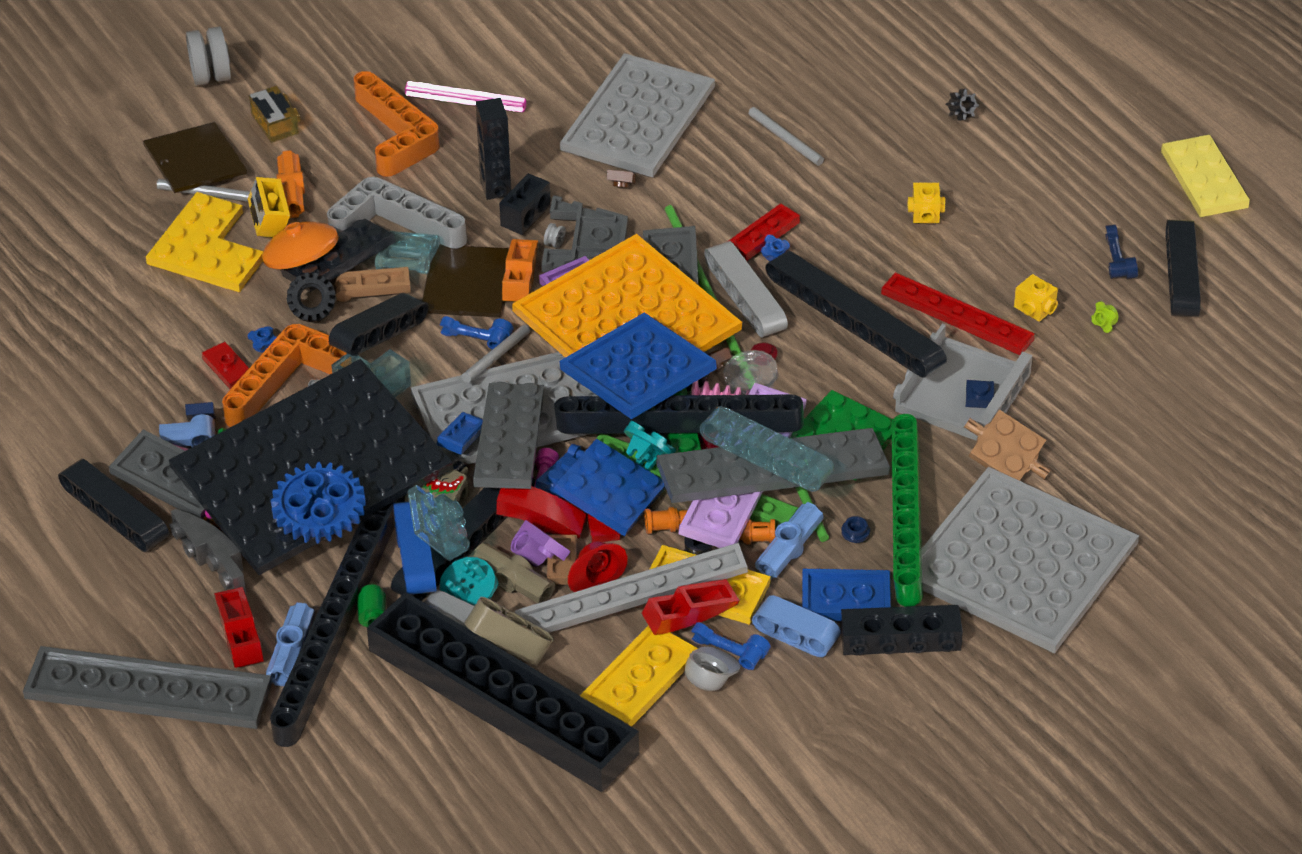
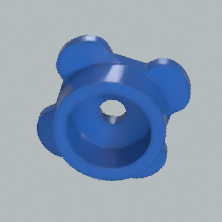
M767 235L765 237L766 244L762 247L761 253L767 260L771 261L788 250L790 244L786 240L775 238L773 235Z
M269 326L248 333V339L252 340L253 348L262 353L277 337L273 334V328Z

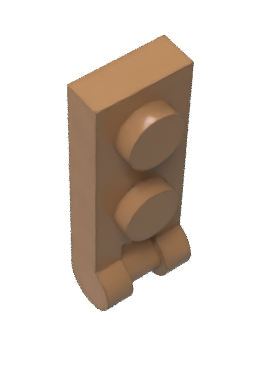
M408 267L344 272L335 278V285L337 287L336 298L341 302H347L352 297L411 293Z

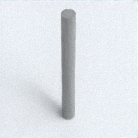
M752 107L749 110V116L814 164L820 166L823 163L824 158L756 107Z
M158 179L157 189L172 191L166 180ZM207 185L182 191L183 193L190 194L199 192L213 197L248 202L250 194L249 191Z
M526 325L519 327L464 372L462 380L466 383L471 382L530 333L529 327Z

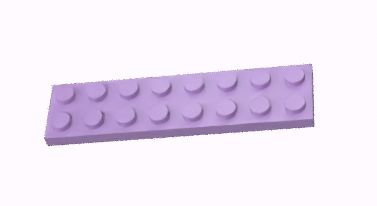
M754 383L748 395L788 393ZM801 398V399L803 400V410H804V409H805V406H806V401H807V399ZM793 432L728 433L721 447L788 439ZM763 491L693 500L679 526L678 534L718 548L738 543Z

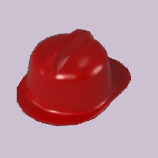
M599 541L591 542L584 546L568 573V586L570 590L577 592L617 580L624 573L627 566L628 556L625 549L619 544H606Z

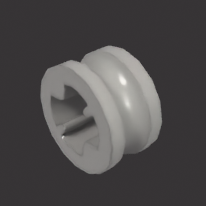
M550 223L544 234V245L550 246L552 244L553 248L559 249L565 238V227L559 226L557 228L556 224Z

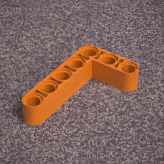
M362 71L354 76L356 101L397 134L380 143L375 148L376 168L379 175L385 177L396 175L439 150L438 125L374 73Z
M301 324L287 326L222 399L225 423L227 426L232 427L258 413L301 363L331 375L355 362L354 356L329 345V335Z

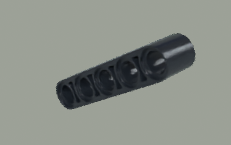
M1167 220L1165 238L1171 316L1199 317L1201 299L1194 220Z
M400 293L336 324L330 332L329 345L352 356H357L422 323L428 313V304L406 293Z
M81 458L58 474L60 484L71 496L142 552L149 551L169 537V530L161 518L87 460Z

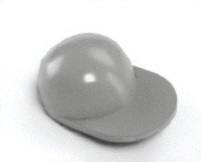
M701 647L692 651L685 664L687 679L694 686L705 691L719 690L730 676L738 673L740 670V663L733 656L713 647Z

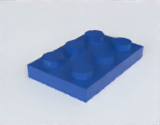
M802 569V607L832 621L841 620V609L891 607L890 570Z

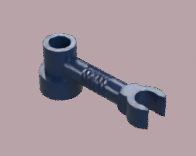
M1116 224L1106 225L1107 234L1105 236L1113 262L1108 263L1110 278H1138L1136 258H1123Z

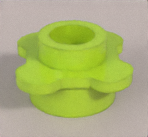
M1103 301L1097 302L1095 305L1096 311L1092 315L1091 320L1094 325L1102 327L1105 333H1109L1113 329L1112 326L1118 321V312L1112 305H1105Z

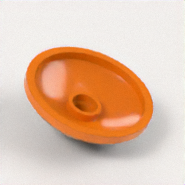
M305 221L290 223L267 243L262 253L263 262L272 269H288L312 262L325 255L336 245L339 238L337 230L333 226L322 222Z

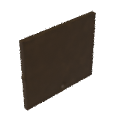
M215 122L143 140L144 147L174 193L247 174V169Z
M433 244L422 299L423 302L428 304L427 314L500 318L503 305L502 281L506 271V257L509 248L476 246L449 248L444 245Z

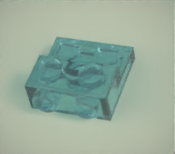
M418 485L408 490V497L415 535L449 561L466 552L469 547V540L466 538L467 531L464 527L466 520L463 517L464 513L461 505L456 500H451L444 493L434 498L430 492L426 493Z

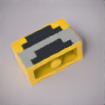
M256 177L248 196L256 235L274 237L286 227L290 218L281 179Z

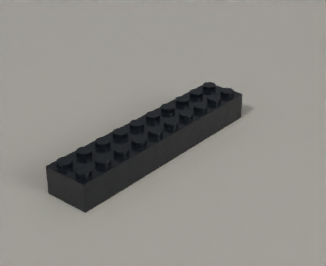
M407 592L402 594L367 627L370 652L601 793L639 755L638 730Z

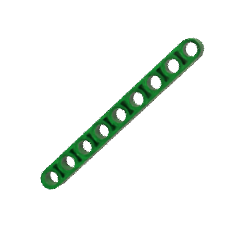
M900 414L892 420L893 578L897 602L904 607L919 604L923 597L920 452L916 418L911 414Z

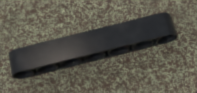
M534 477L532 478V486H533V487H534L535 481H536ZM484 487L429 541L436 587L440 584L441 577L447 567L454 561L468 557L507 518V516L496 514L497 498L501 488ZM403 567L398 570L391 582V590L399 595L406 592ZM430 593L415 594L412 596L420 601H423Z

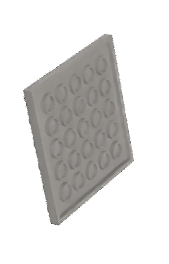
M988 467L922 547V590L952 605H959L960 609L1052 653H1056L1136 547L1139 535Z

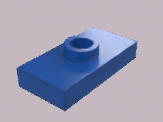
M462 412L437 437L436 444L462 455L480 436L483 419Z

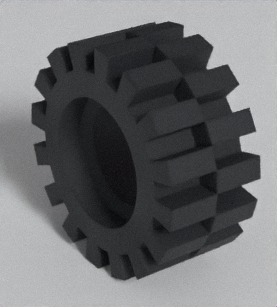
M308 272L297 276L290 283V287L287 290V303L292 313L300 320L308 322L321 321L329 316L330 312L334 309L336 301L335 290L326 277L318 273ZM308 287H315L322 294L320 304L314 308L306 307L301 302V294Z

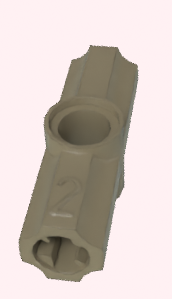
M481 543L476 548L472 557L485 560L493 568L498 580V586L508 593L516 590L536 603L551 599V595L555 590V583L533 571L525 558L520 555L510 557L488 543Z

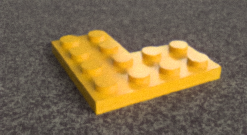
M196 192L146 255L147 265L240 293L263 262V251L224 240V237L243 214L242 205Z

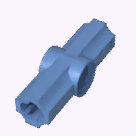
M810 502L802 504L788 522H783L777 526L775 530L776 537L755 562L756 569L762 574L771 576V579L777 578L791 559L802 555L804 551L803 544L824 519L823 512Z
M297 602L294 606H290L284 625L277 631V644L266 671V675H271L274 685H285L312 627L315 610L305 603Z

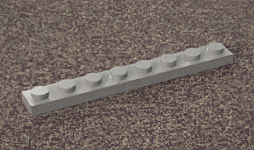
M735 543L515 610V614L550 633L645 604L652 597L674 594L678 586L728 579L747 573V564L739 543Z

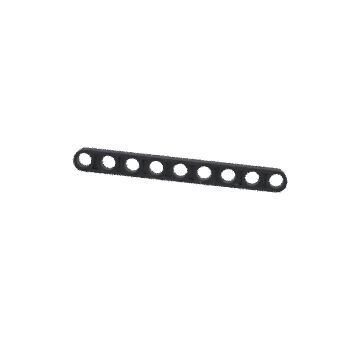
M785 251L765 265L766 273L774 283L919 377H927L947 362L946 354L938 344L792 251Z
M792 394L672 395L633 419L624 415L599 396H566L559 398L554 403L557 430L564 434H623L630 421L642 426L645 429V433L796 432L804 426L803 400L799 396Z

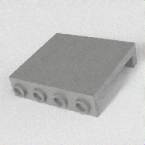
M942 323L936 333L933 332L929 339L944 350L947 362L925 378L919 377L912 371L907 370L905 380L902 384L899 383L896 386L893 394V399H896L895 411L901 414H911L918 420L976 440L978 436L964 428L969 418L984 427L992 421L998 410L1006 413L1031 374L1033 355L1022 352L1016 362L945 337L946 324ZM967 380L994 381V397L987 408L965 407Z

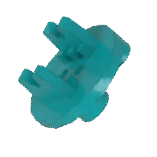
M630 421L624 429V433L631 439L626 453L632 456L637 451L635 458L638 465L641 466L644 461H647L645 468L651 470L656 464L657 455L676 452L674 447L666 443L667 439L655 432H652L650 436L644 432L645 429L642 426Z
M464 557L454 561L446 568L441 577L439 589L475 606L480 597L491 599L498 587V580L493 568L485 560L477 557Z

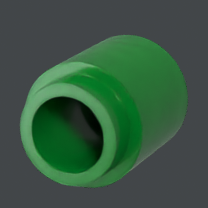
M370 584L364 586L357 596L358 620L362 626L368 627L387 609L386 594L378 585Z

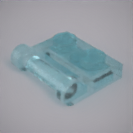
M390 231L393 233L396 243L377 254L375 268L408 267L409 270L417 271L419 274H428L430 263L440 245L439 235ZM390 256H392V257H404V258H415V259H418V260L390 258Z

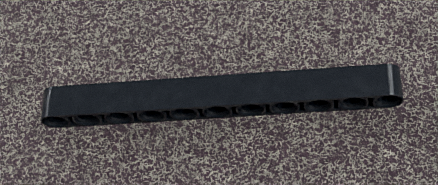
M395 501L360 520L271 713L272 736L278 746H293L301 737L358 610L357 596L364 586L369 585L395 528L393 506Z

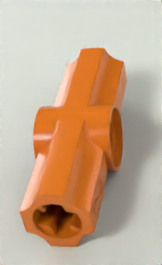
M292 150L283 151L277 157L278 174L276 175L277 179H281L290 218H298L304 212L303 194L305 192L303 173L301 171L299 155L293 153Z

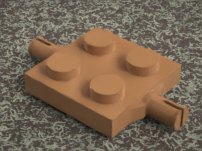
M998 410L992 421L984 427L971 418L965 424L964 428L978 436L976 445L970 452L969 457L985 468H993L1019 481L1029 471L1034 472L1043 480L1050 472V469L1037 462L1039 451L1046 442V439L1003 411Z

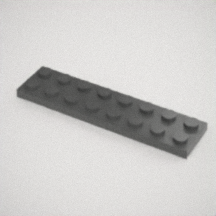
M873 428L657 455L656 461L671 503L888 475L890 465Z
M40 646L23 689L24 699L257 729L272 680L271 675Z

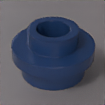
M853 516L848 518L842 525L841 534L849 542L861 543L868 539L870 527L864 518Z

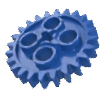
M317 462L316 468L313 469L307 463L305 471H301L296 467L294 468L295 475L292 476L286 473V482L278 481V489L272 491L273 519H276L277 527H283L285 535L292 532L294 540L303 535L305 543L311 537H315L316 543L320 542L321 537H326L331 542V535L333 534L342 538L343 529L351 532V523H360L359 516L364 515L363 506H366L364 487L360 486L359 478H353L352 471L344 473L343 466L333 470L332 463H329L326 468H322L321 463Z

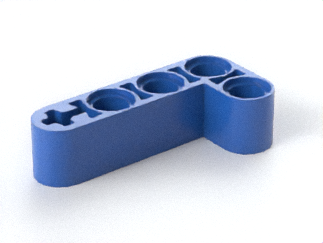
M423 501L394 503L398 548H400L406 592L410 595L436 592V580Z

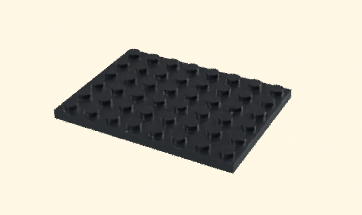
M361 359L169 459L170 468L224 534L241 551L242 556L258 575L317 544L315 537H311L305 543L303 535L296 540L293 539L292 532L285 535L283 527H277L276 519H273L271 499H273L272 491L278 489V481L286 482V473L292 476L295 475L294 468L297 467L301 471H305L307 463L313 469L316 468L317 462H320L322 468H326L329 463H332L333 470L343 466L344 473L352 471L353 478H359L360 486L364 487L366 506H363L364 515L359 516V520L453 469V462ZM321 537L320 542L325 540L326 537Z

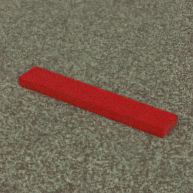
M896 272L881 288V294L1015 354L1021 355L1034 341L1035 333Z

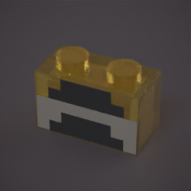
M277 86L249 94L251 115L271 143L299 134L298 123L300 122V115L296 108L291 107L288 96L282 94Z

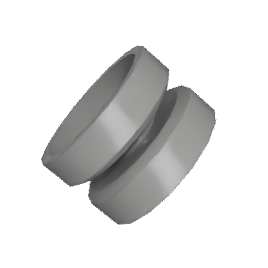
M221 26L208 28L206 32L207 44L204 43L202 33L199 30L186 32L188 55L195 85L199 86L209 83V68H212L213 76L217 82L231 80L229 52Z

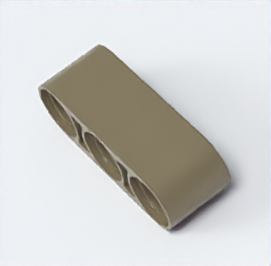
M486 597L479 598L464 622L477 635L533 665H538L554 640L544 629Z

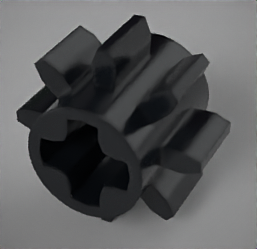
M959 89L958 93H950L951 99L946 103L950 111L949 116L957 115L958 121L966 120V116L974 117V110L979 106L974 98L976 94L967 95V89Z

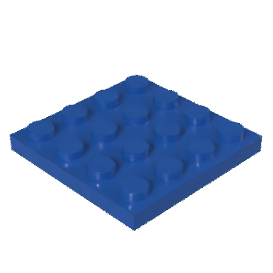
M642 313L559 361L560 370L630 419L635 418L717 369L715 359L646 313Z

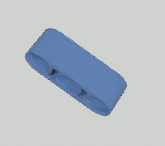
M774 595L767 597L752 617L753 625L760 632L816 657L826 656L841 634L840 628L834 621Z

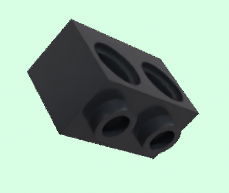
M527 173L499 202L500 226L523 235L550 207V182Z

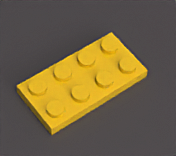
M662 545L650 569L693 557L696 554ZM748 570L747 573L728 578L727 581L740 601L738 605L718 616L750 625L752 617L757 612L770 586L771 576Z
M647 626L580 696L632 727L685 672V664L690 653L698 648L670 632L654 636L650 627Z

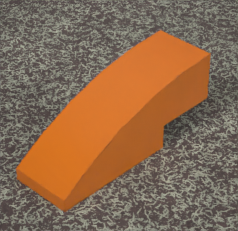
M512 239L506 257V271L502 281V301H518L531 293L538 240Z

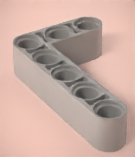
M378 177L365 178L327 211L328 225L333 226L337 232L344 231L358 220L364 218L370 220L375 215H379L449 248H460L467 243L464 216Z

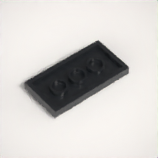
M365 218L358 220L351 227L342 232H337L339 238L336 245L325 255L298 267L280 269L282 276L292 282L297 276L309 272L318 273L326 277L328 281H331L396 243L394 235ZM308 287L305 290L312 292L317 288Z

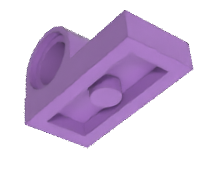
M527 520L522 524L511 542V551L516 555L522 556L529 564L535 567L541 565L547 557L552 559L554 555L564 561L571 552Z

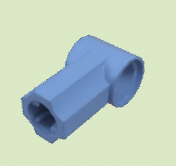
M200 414L193 417L190 422L160 424V438L180 447H194L215 436V421L209 415Z

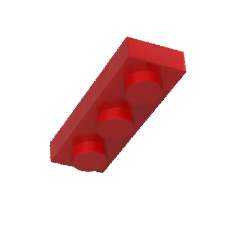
M780 203L728 241H731L744 259L748 261L765 246V237L767 235H773L775 238L781 237L800 223V215Z

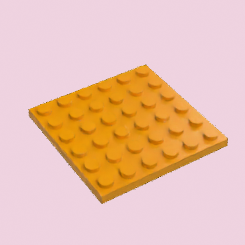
M638 234L631 236L512 303V311L564 357L571 355L642 313H646L703 352L742 330L741 320Z

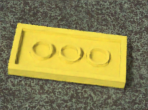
M1210 135L1162 144L1161 152L1200 217L1249 207L1250 200Z

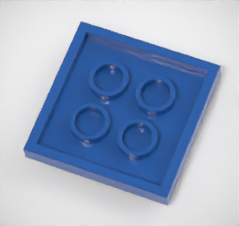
M596 439L556 483L553 492L625 537L643 516L644 510L649 509L664 491L665 485L661 478Z

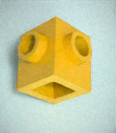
M913 183L912 197H908L907 202L908 212L913 214V223H939L940 212H945V197H940L939 183Z
M1032 274L1016 287L1014 307L1040 322L1056 310L1058 306V288Z

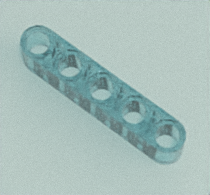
M722 406L715 408L700 425L701 435L710 443L812 492L819 490L834 472L832 461L825 455Z

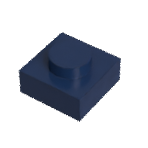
M967 380L965 407L987 408L994 397V381Z
M213 402L185 404L188 421H191L193 417L200 414L209 415L216 419Z

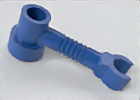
M447 316L443 317L439 324L443 326L441 334L445 336H457L459 334L486 340L487 346L491 350L510 336L514 330L513 325L505 319H495L489 330L464 325Z
M697 622L691 632L695 633L692 637L693 641L698 644H711L739 656L738 661L740 665L748 670H753L759 660L764 659L771 648L770 643L764 637L757 634H752L747 642L742 645L716 634L703 623Z

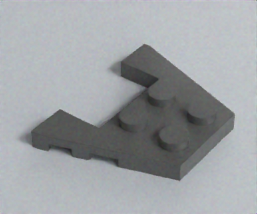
M552 196L550 219L576 220L571 250L544 248L542 272L551 271L584 256L591 260L626 240L628 216L598 207L596 211L584 208L583 203L573 201L570 204L563 202L562 197Z

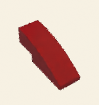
M531 486V489L501 488L497 498V515L521 519L524 522L527 520L541 531L558 535H577V538L580 539L586 520V513L553 494Z
M727 579L678 586L674 594L649 598L641 614L655 636L695 625L697 622L700 623L738 605L740 600Z
M243 587L214 593L234 668L263 662L260 640Z

